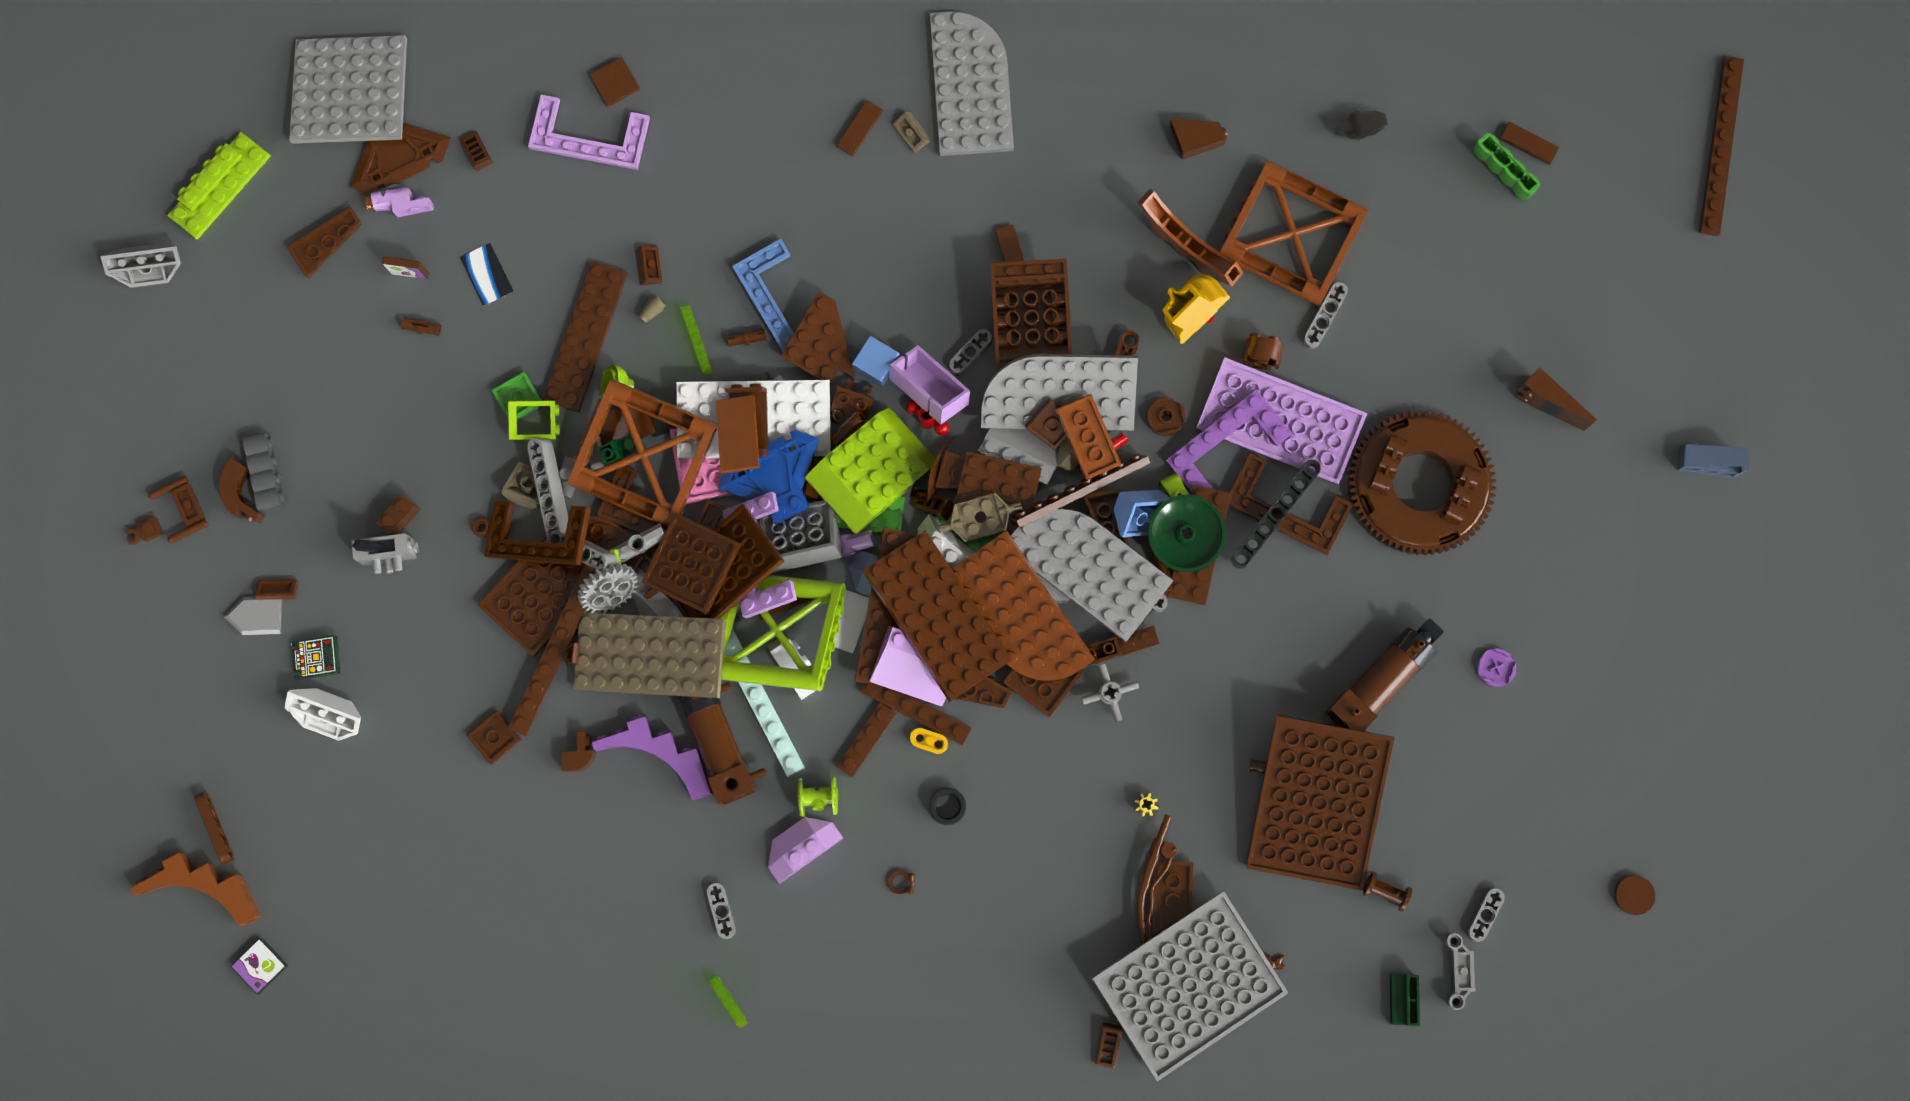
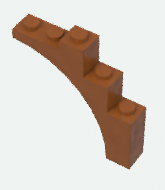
M1149 189L1137 202L1151 222L1149 226L1155 235L1172 243L1180 256L1194 261L1202 274L1211 275L1214 279L1231 287L1243 275L1244 272L1235 260L1215 250L1191 232L1166 207L1155 191Z
M178 851L169 854L167 859L162 862L164 868L154 871L152 873L153 876L148 879L145 877L136 881L135 886L130 888L134 896H141L152 890L168 886L194 888L220 902L230 912L238 926H246L262 917L242 875L231 873L221 879L214 864L203 862L193 868L187 854L178 853Z

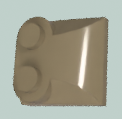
M518 461L502 489V495L510 502L528 509H537L540 507L532 467Z

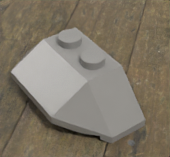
M167 243L126 247L100 256L105 275L113 277L131 288L169 283L181 265L177 246Z

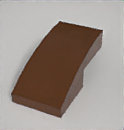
M567 644L566 666L578 665L580 644Z

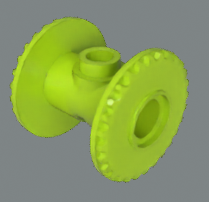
M831 776V787H819L817 791L815 787L804 788L803 778L798 779V806L801 817H805V806H811L814 811H822L826 805H832L833 815L838 813V789L835 776Z

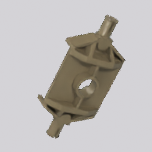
M997 493L955 504L951 521L938 525L940 533L954 530L967 542L1007 530L1009 515L1014 511L1022 510V506L1016 507L1021 505V502L1009 505ZM979 511L986 514V520L982 523L975 519V515Z

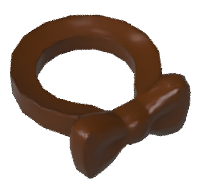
M895 871L888 879L890 890L895 894H905L907 892L908 894H913L915 874L911 873L909 875L904 871ZM897 875H903L909 880V886L903 890H896L893 886V879Z

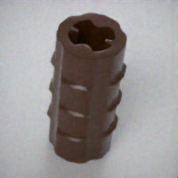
M855 411L830 435L831 441L836 446H839L868 422L866 416L860 411Z

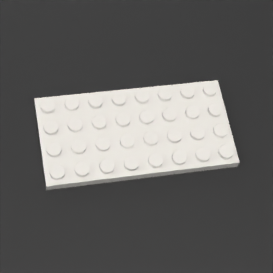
M829 380L676 382L677 407L717 423L716 401L729 399V394L725 392V388H731V385L741 384L742 387H750V384L755 383L761 384V387L767 388L768 443L782 436L787 441L792 438L790 432L798 430L820 438L813 457H825L831 452ZM718 427L705 458H719ZM677 428V436L687 432ZM692 438L677 444V458L693 459L700 441ZM794 445V446L790 447L789 449H790V451H793V450H795V449H797V448H796V446Z

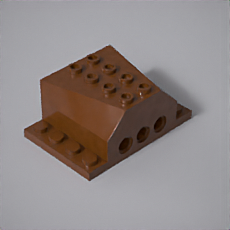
M1067 258L990 263L996 372L1007 363L1027 355L1072 354Z

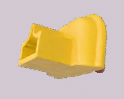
M1194 275L1178 290L1174 288L1168 289L1170 298L1162 309L1164 321L1177 340L1183 344L1205 323H1212L1214 321L1213 315L1230 296L1211 275Z

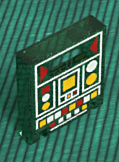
M336 635L291 642V646H297L296 649H292L293 672H300V675L294 676V680L341 674L338 637ZM325 647H331L332 664L329 665L326 664Z

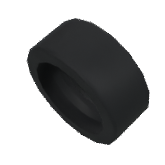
M942 788L931 797L929 803L930 813L938 823L953 825L964 817L966 801L958 790ZM944 795L954 796L959 802V811L952 818H944L936 810L937 801Z

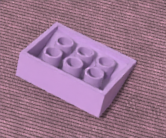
M888 626L869 681L942 706L946 699L945 695L900 629Z

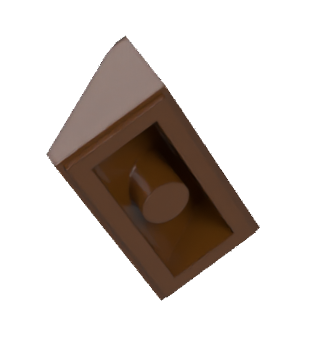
M658 246L638 247L635 253L640 285L662 283Z

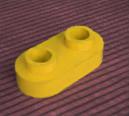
M917 728L910 735L912 745L935 754H942L948 748V741L941 734ZM918 735H922L924 737L922 742H918L916 740V737ZM936 741H940L942 743V746L940 748L935 747Z

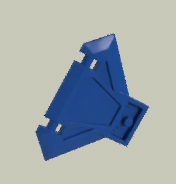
M794 430L790 432L791 439L785 441L782 436L768 443V458H759L760 468L744 470L746 474L741 477L739 476L741 471L722 474L718 489L748 500L774 492L776 493L779 511L770 514L774 524L787 520L810 508L802 488L820 438ZM795 445L797 449L790 451L789 448Z

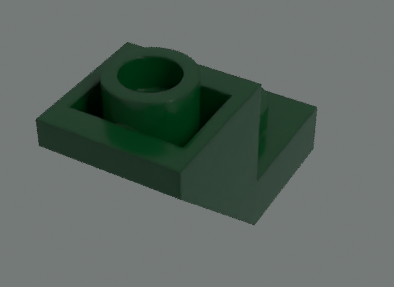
M628 434L597 448V451L604 466L636 453L637 449L631 434Z

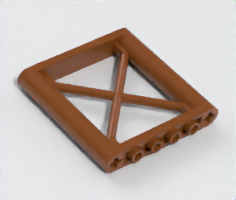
M1268 160L1259 178L1253 179L1250 185L1252 191L1250 195H1245L1241 203L1244 207L1241 211L1237 210L1233 218L1236 221L1234 226H1229L1225 236L1227 239L1220 253L1235 260L1240 268L1312 304L1320 306L1369 209ZM1265 184L1274 189L1289 231L1244 244L1236 240ZM1282 188L1338 216L1296 228ZM1343 222L1351 226V229L1324 282L1313 278L1298 235ZM1291 238L1305 278L1250 252V250Z
M611 379L602 399H599L595 409L597 412L595 416H592L588 423L589 431L581 440L582 448L574 457L573 462L575 465L570 474L568 485L653 522L661 523L668 528L674 514L681 515L716 433L717 423ZM613 404L620 407L637 453L596 470H591L586 466ZM628 407L687 432L645 449ZM693 438L700 441L673 505L666 502L648 456ZM641 460L658 502L599 478V476Z

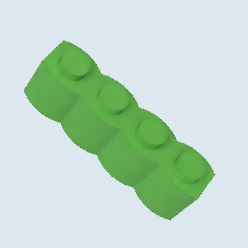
M1486 133L1477 141L1473 148L1475 155L1480 160L1485 161L1488 168L1493 173L1499 175L1501 181L1506 186L1512 188L1519 199L1526 201L1540 187L1539 180L1533 174L1527 172L1525 166L1520 161L1514 159L1512 153L1507 148L1500 146L1498 139L1494 135Z

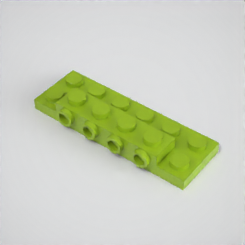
M242 132L238 134L230 145L227 143L224 146L220 145L216 149V155L213 159H208L204 162V169L199 174L195 173L191 177L190 185L187 188L183 187L178 192L179 197L177 198L179 202L167 215L197 240L271 157L269 153Z

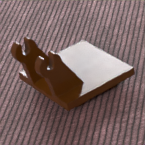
M854 378L850 379L847 387L838 385L830 410V421L842 425L855 411H860L868 419L874 400L870 396L873 385L869 384L864 394L852 390L853 383L855 382Z

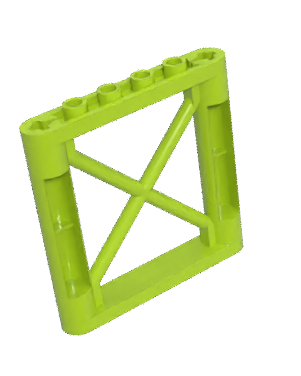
M773 575L767 576L758 584L759 591L790 580L794 583L796 597L815 600L778 625L768 611L760 613L771 630L732 657L725 656L737 612L738 602L720 618L726 620L721 680L821 691L827 670L831 667L830 656L831 652L835 650V636L839 633L840 629L839 619L844 613L845 583ZM821 604L828 605L814 666L805 665L782 631ZM776 636L798 669L738 661Z

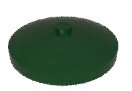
M1184 494L1166 500L1156 509L1149 522L1148 540L1155 557L1166 567L1179 572H1194L1209 566L1218 558L1225 544L1226 527L1221 513L1211 502L1200 496Z

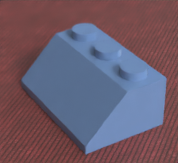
M1161 490L1120 492L1114 506L1120 536L1148 535V526L1153 513L1163 502L1171 497Z

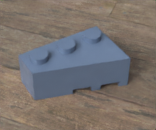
M1688 442L1680 448L1678 470L1736 478L1748 471L1750 448L1699 445L1698 443Z

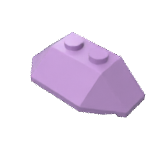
M804 817L772 840L768 868L780 884L838 843L843 837L833 822Z

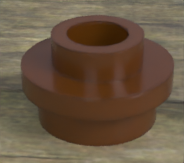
M485 518L475 520L472 525L473 533L478 537L488 535L490 522ZM485 525V530L480 531L479 527Z

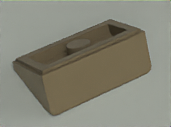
M904 112L892 124L914 153L932 141L911 112Z

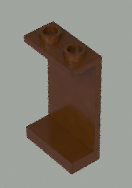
M757 383L750 384V387L734 384L731 385V388H725V392L729 394V399L754 395L759 458H768L767 388L761 387V384Z

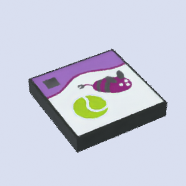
M259 938L230 967L259 995L288 965L262 938Z

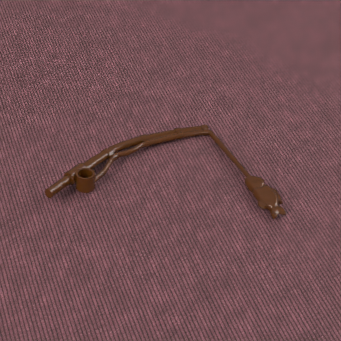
M1166 814L1157 837L1153 839L1142 880L1139 884L1137 924L1141 945L1152 938L1153 891L1169 869L1171 861L1177 853V848L1173 843H1165L1163 841L1172 819L1171 816ZM1159 856L1168 858L1163 870L1154 882L1149 885ZM1149 890V911L1145 922L1144 902L1145 894ZM1265 955L1273 969L1281 970L1285 968V965L1282 963L1284 955L1278 956L1275 960H1271L1270 955Z

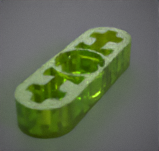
M716 975L709 980L711 987L741 1029L749 1023L748 1019L719 976Z

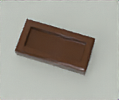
M297 579L258 580L255 597L257 600L295 599L298 587Z

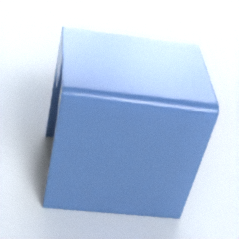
M870 336L852 363L853 370L883 388L889 379L890 364L900 358V353Z

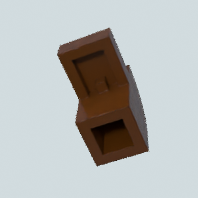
M577 731V751L561 752L562 772H580L589 768L594 762L596 751L588 750V747H591V736H588L587 732Z

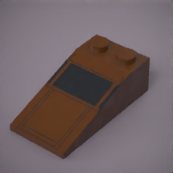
M1540 367L1515 392L1518 399L1523 403H1527L1583 431L1597 420Z

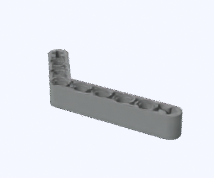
M532 438L528 442V453L547 541L564 544L569 517L553 444L548 439ZM585 540L581 562L595 569L602 570L603 566L609 568L611 563L615 567L617 557L614 553Z

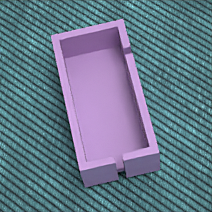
M919 345L907 352L905 357L901 356L890 364L889 379L926 412L929 410V415L938 423H944L969 405L970 390Z

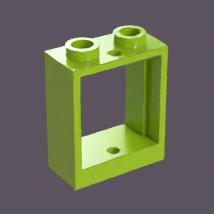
M555 400L508 401L509 440H528L532 438L556 439V435H560V423H556V416H559V404H555ZM517 406H550L551 434H518Z

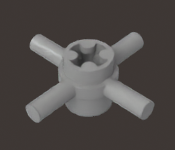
M1106 664L1099 665L1103 684L1098 693L1081 697L1083 705L1101 700L1105 704L1110 705L1115 722L1121 721L1123 719L1117 702L1121 699L1122 693L1139 689V684L1135 681L1120 686L1110 680ZM1108 688L1115 689L1113 698L1105 695Z

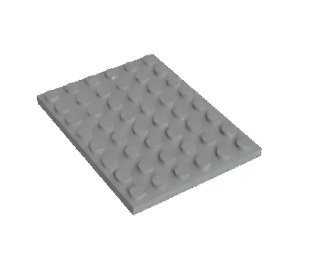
M1224 891L1091 978L1155 1081H1159L1288 994V991Z

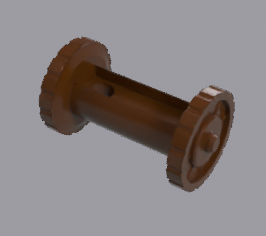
M1372 871L1366 881L1363 896L1368 897L1370 893L1376 894L1399 904L1398 911L1404 912L1410 901L1412 888L1408 886L1405 891L1377 880V873Z

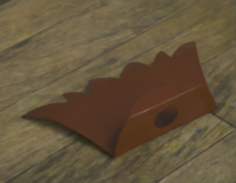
M955 437L946 446L944 445L938 455H936L937 457L934 459L929 476L928 490L916 489L915 484H913L909 497L928 501L934 494L942 458ZM917 493H924L927 496L917 495Z

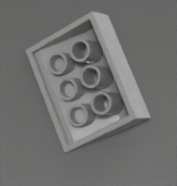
M990 428L978 450V454L1042 468L1038 485L1047 488L1058 466L1060 445L1053 450L1028 429Z
M825 500L810 503L809 509L778 524H774L771 515L760 518L761 528L784 560L772 573L842 558L836 513Z

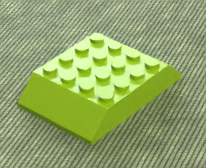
M889 407L876 414L825 456L805 476V479L856 535L910 490L913 484H917L930 473L935 457Z

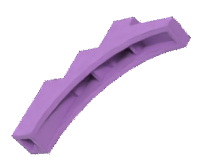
M642 715L634 716L630 722H627L629 730L626 731V728L615 731V735L609 737L607 734L596 737V741L592 742L595 751L628 747L654 754L667 762L678 773L685 783L692 800L712 794L699 750L688 747L681 750L682 753L679 754L673 733L663 731L657 733V737L654 738L647 717H642Z

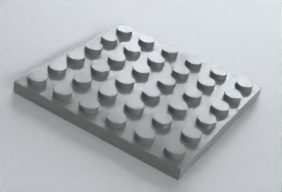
M406 36L296 39L289 141L294 144L402 140L407 52Z

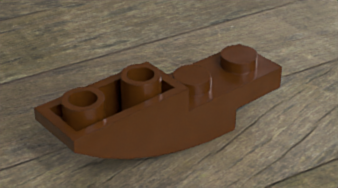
M1155 626L1134 631L1127 642L1115 636L1086 645L1095 658L1087 666L1159 645L1160 642Z

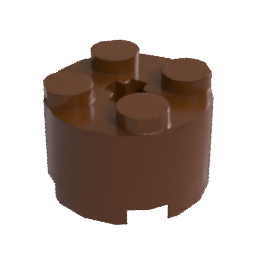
M1250 333V336L1246 339L1242 362L1244 364H1247V362L1252 363L1253 368L1261 370H1271L1272 367L1279 369L1284 345L1280 342L1279 337L1269 336V338L1261 337L1257 333Z

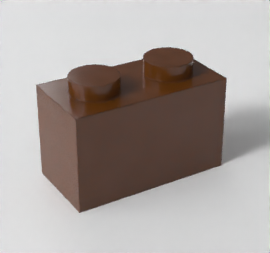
M400 494L375 523L388 534L397 535L403 531L421 509L404 495Z

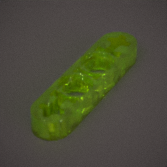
M690 305L680 307L703 375L712 373L713 371Z

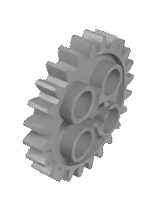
M611 563L609 568L603 566L601 571L596 569L595 574H589L590 578L583 580L585 584L579 585L581 589L577 591L579 594L577 598L586 612L590 611L592 614L596 611L599 614L603 610L605 614L608 609L614 611V607L620 608L621 603L626 604L627 598H633L631 594L637 592L635 588L639 587L637 583L639 579L631 566L627 567L626 564L621 566L620 563H617L614 567Z

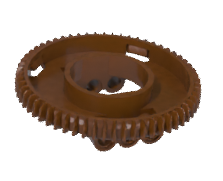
M1420 410L1416 412V415H1414L1413 411H1410L1409 416L1403 412L1401 418L1396 414L1394 416L1395 420L1391 417L1387 419L1388 424L1384 420L1381 422V426L1377 424L1375 430L1371 429L1369 431L1370 435L1366 434L1364 436L1366 441H1360L1362 447L1358 446L1356 448V451L1359 453H1354L1353 457L1357 460L1350 462L1355 467L1349 468V471L1354 474L1348 476V479L1353 480L1348 483V486L1353 487L1348 493L1354 494L1350 501L1356 500L1352 508H1359L1355 514H1362L1359 521H1366L1363 527L1370 526L1369 533L1376 532L1374 538L1381 536L1380 543L1387 540V547L1393 543L1395 544L1394 550L1399 546L1401 547V553L1406 548L1408 549V554L1415 550L1416 556L1420 554L1421 550L1424 556L1428 554V550H1430L1431 555H1434L1436 549L1441 554L1443 548L1446 552L1450 550V546L1453 549L1457 548L1456 542L1459 545L1464 544L1463 539L1465 541L1470 539L1468 534L1471 537L1474 536V530L1479 531L1481 529L1479 525L1485 524L1483 519L1489 517L1485 512L1492 510L1488 505L1494 504L1489 499L1496 496L1494 493H1491V491L1496 490L1495 486H1491V484L1496 482V479H1491V476L1496 473L1490 472L1494 465H1488V462L1492 459L1485 457L1488 451L1481 450L1485 445L1477 444L1480 438L1474 440L1475 432L1469 435L1467 432L1470 428L1468 427L1463 430V423L1456 425L1457 419L1450 422L1449 415L1446 419H1442L1443 413L1435 417V411L1432 412L1431 416H1428V410L1423 415H1421ZM1407 423L1406 426H1403V427L1397 428V429H1395V430H1393V431H1390L1391 429H1393V428H1395V427H1398V426H1401V425H1404V424ZM1417 454L1427 455L1435 458L1445 467L1450 477L1451 486L1443 506L1432 511H1417L1406 506L1398 498L1393 487V480L1396 477V471L1402 459ZM1360 495L1366 496L1368 504L1372 509L1371 514H1369L1368 516L1367 514L1369 513V510L1364 502V499H1359ZM1452 533H1457V534H1458L1457 537H1455V535H1454V536L1449 537V538H1447V539L1441 540L1440 543H1439V539L1442 538V537L1448 536V535H1450V534H1452Z

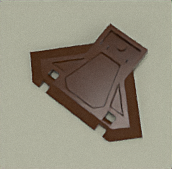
M403 123L402 140L366 142L350 187L371 194L379 190L378 187L383 184L386 187L397 184L429 168L428 162L433 159L438 164L444 159L451 137ZM428 150L431 151L430 153H428V154H426V155L423 154L424 152H426V151H428ZM380 175V178L374 180V177Z

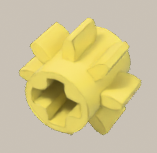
M1151 793L1147 797L1140 794L1141 800L1134 801L1138 804V808L1135 811L1141 810L1142 817L1145 816V813L1153 816L1151 810H1158V807L1154 806L1158 799L1153 800ZM1143 800H1145L1146 802H1151V805L1149 806L1150 810H1148L1147 808H1142V805L1144 804Z

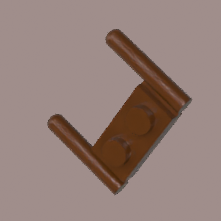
M186 475L148 493L150 499H155L171 491L187 528L168 536L167 540L169 543L178 541L209 526Z

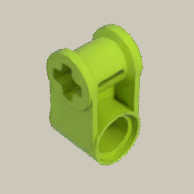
M1176 472L1159 481L1162 492L1171 498L1189 494Z

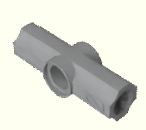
M659 523L639 535L631 536L629 540L609 551L618 549L621 563L638 554L646 553L649 548L659 544L666 531L662 524ZM638 540H642L641 548L636 549L635 543Z

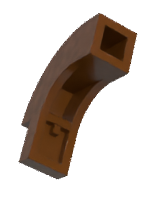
M230 458L221 473L219 481V492L222 502L227 510L239 519L244 517L252 523L254 520L261 523L265 517L249 507L242 496L243 485L250 476L249 469L233 458Z

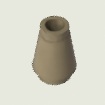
M655 295L653 298L650 297L638 316L647 323L663 312V308L666 305Z

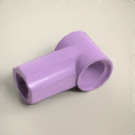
M871 530L860 532L856 535L845 534L840 536L842 557H849L856 554L857 551L875 546V538Z

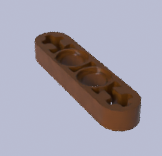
M206 791L195 795L196 804L220 862L226 864L233 861V852L210 796Z

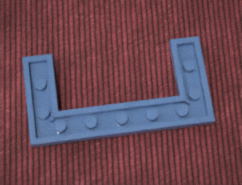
M779 239L732 267L780 349L784 352L794 333L759 276L760 273L791 256L782 239Z

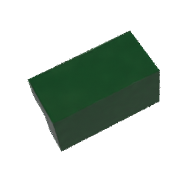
M1390 974L1391 1025L1420 1026L1419 975Z

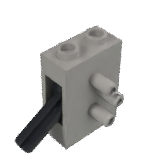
M407 534L351 540L353 560L362 565L373 564L375 574L382 572L381 563H385L386 573L394 572L393 562L395 571H402V560L417 559L416 553L419 552L418 543Z

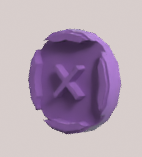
M1494 648L1481 654L1477 661L1476 669L1482 682L1489 686L1500 687L1512 681L1516 674V663L1509 652L1504 649Z

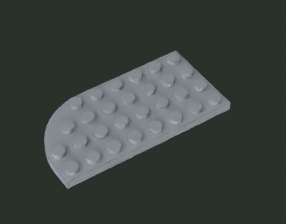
M961 12L930 13L940 156L1014 151L1007 55L1000 37L986 22L970 14Z
M1032 354L1017 358L999 369L989 381L982 399L981 428L1026 429L1025 425L1049 398L1063 406L1088 394H1092L1107 430L1134 431L1138 356Z
M1056 509L1020 528L1018 527L1011 535V538L1036 574L1125 642H1127L1173 582L1171 578L1098 522L1076 511Z

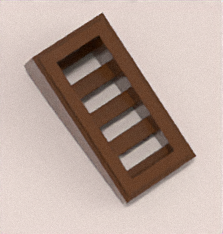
M477 131L460 138L476 171L493 163ZM474 137L476 138V140L466 144V141ZM479 143L478 146L469 150V147ZM482 149V151L472 155L473 152ZM483 154L485 155L484 157L475 161V158Z
M918 493V495L927 496V494ZM933 494L928 501H925L924 505H922V500L915 499L912 507L940 519L948 520L955 503L947 497Z
M1102 1023L1095 1065L1115 1068L1123 1031L1122 1026ZM1106 1032L1116 1033V1035L1107 1034ZM1104 1040H1113L1115 1043L1104 1042ZM1103 1047L1113 1049V1052L1102 1049ZM1101 1055L1110 1056L1112 1060L1103 1059Z

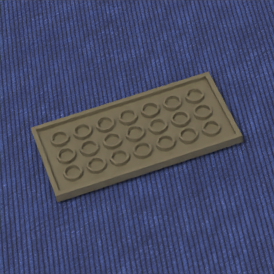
M583 613L579 622L578 644H580L578 665H575L573 690L720 698L726 620Z

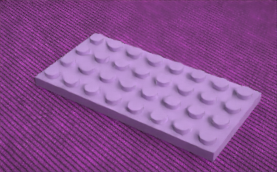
M1224 357L1196 429L1204 431L1257 389L1292 435L1276 446L1255 418L1252 417L1224 440L1297 469H1301L1308 460H1316L1321 466V471L1317 477L1339 484L1367 413ZM1313 466L1306 467L1308 473H1315Z

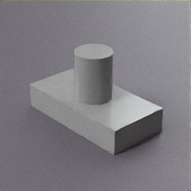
M565 456L559 476L564 496L572 499L575 488L568 485V480L575 463L573 458Z

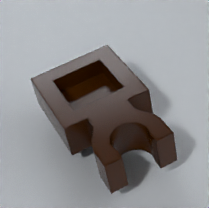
M155 516L137 523V529L125 531L128 536L135 535L134 539L129 541L130 545L139 543L141 539L147 542L163 535L161 526Z

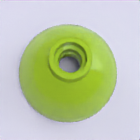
M612 364L604 370L600 382L602 397L611 379L634 388L633 379H629L625 370L620 366Z

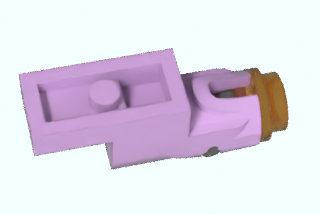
M397 184L381 188L364 197L368 211H391L392 209L397 217L434 210L433 203L429 197L421 196L413 200L410 189L408 187L400 188Z

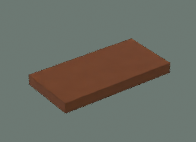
M1088 394L1055 409L1085 480L1122 465L1092 394Z
M754 395L716 401L720 472L724 474L760 468Z

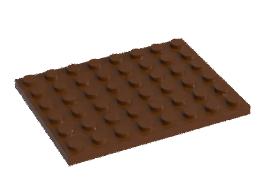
M1276 714L1246 868L1363 890L1395 739L1394 736Z

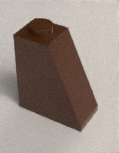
M1174 118L1169 126L1182 160L1224 146L1227 138V132L1224 127H1221L1220 122Z

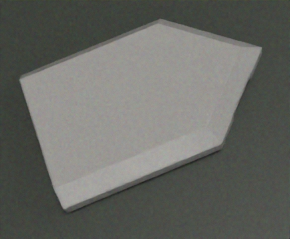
M242 597L223 617L241 635L281 634L282 599L257 600L256 597Z

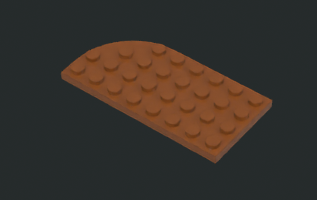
M1007 531L952 568V571L1012 660L1007 665L1016 672L1036 680H1059L1073 675L1095 660Z

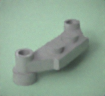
M1451 933L1445 938L1446 945L1452 950L1453 993L1448 997L1447 1003L1451 1009L1461 1010L1465 1006V999L1470 992H1475L1474 951H1469L1466 948L1459 934ZM1451 938L1455 940L1453 945L1450 942ZM1454 998L1457 1000L1456 1005L1452 1003Z

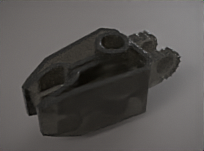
M1377 110L1355 111L1349 114L1348 119L1340 121L1334 128L1336 136L1349 135L1351 140H1360L1377 134L1388 125V122L1383 112Z

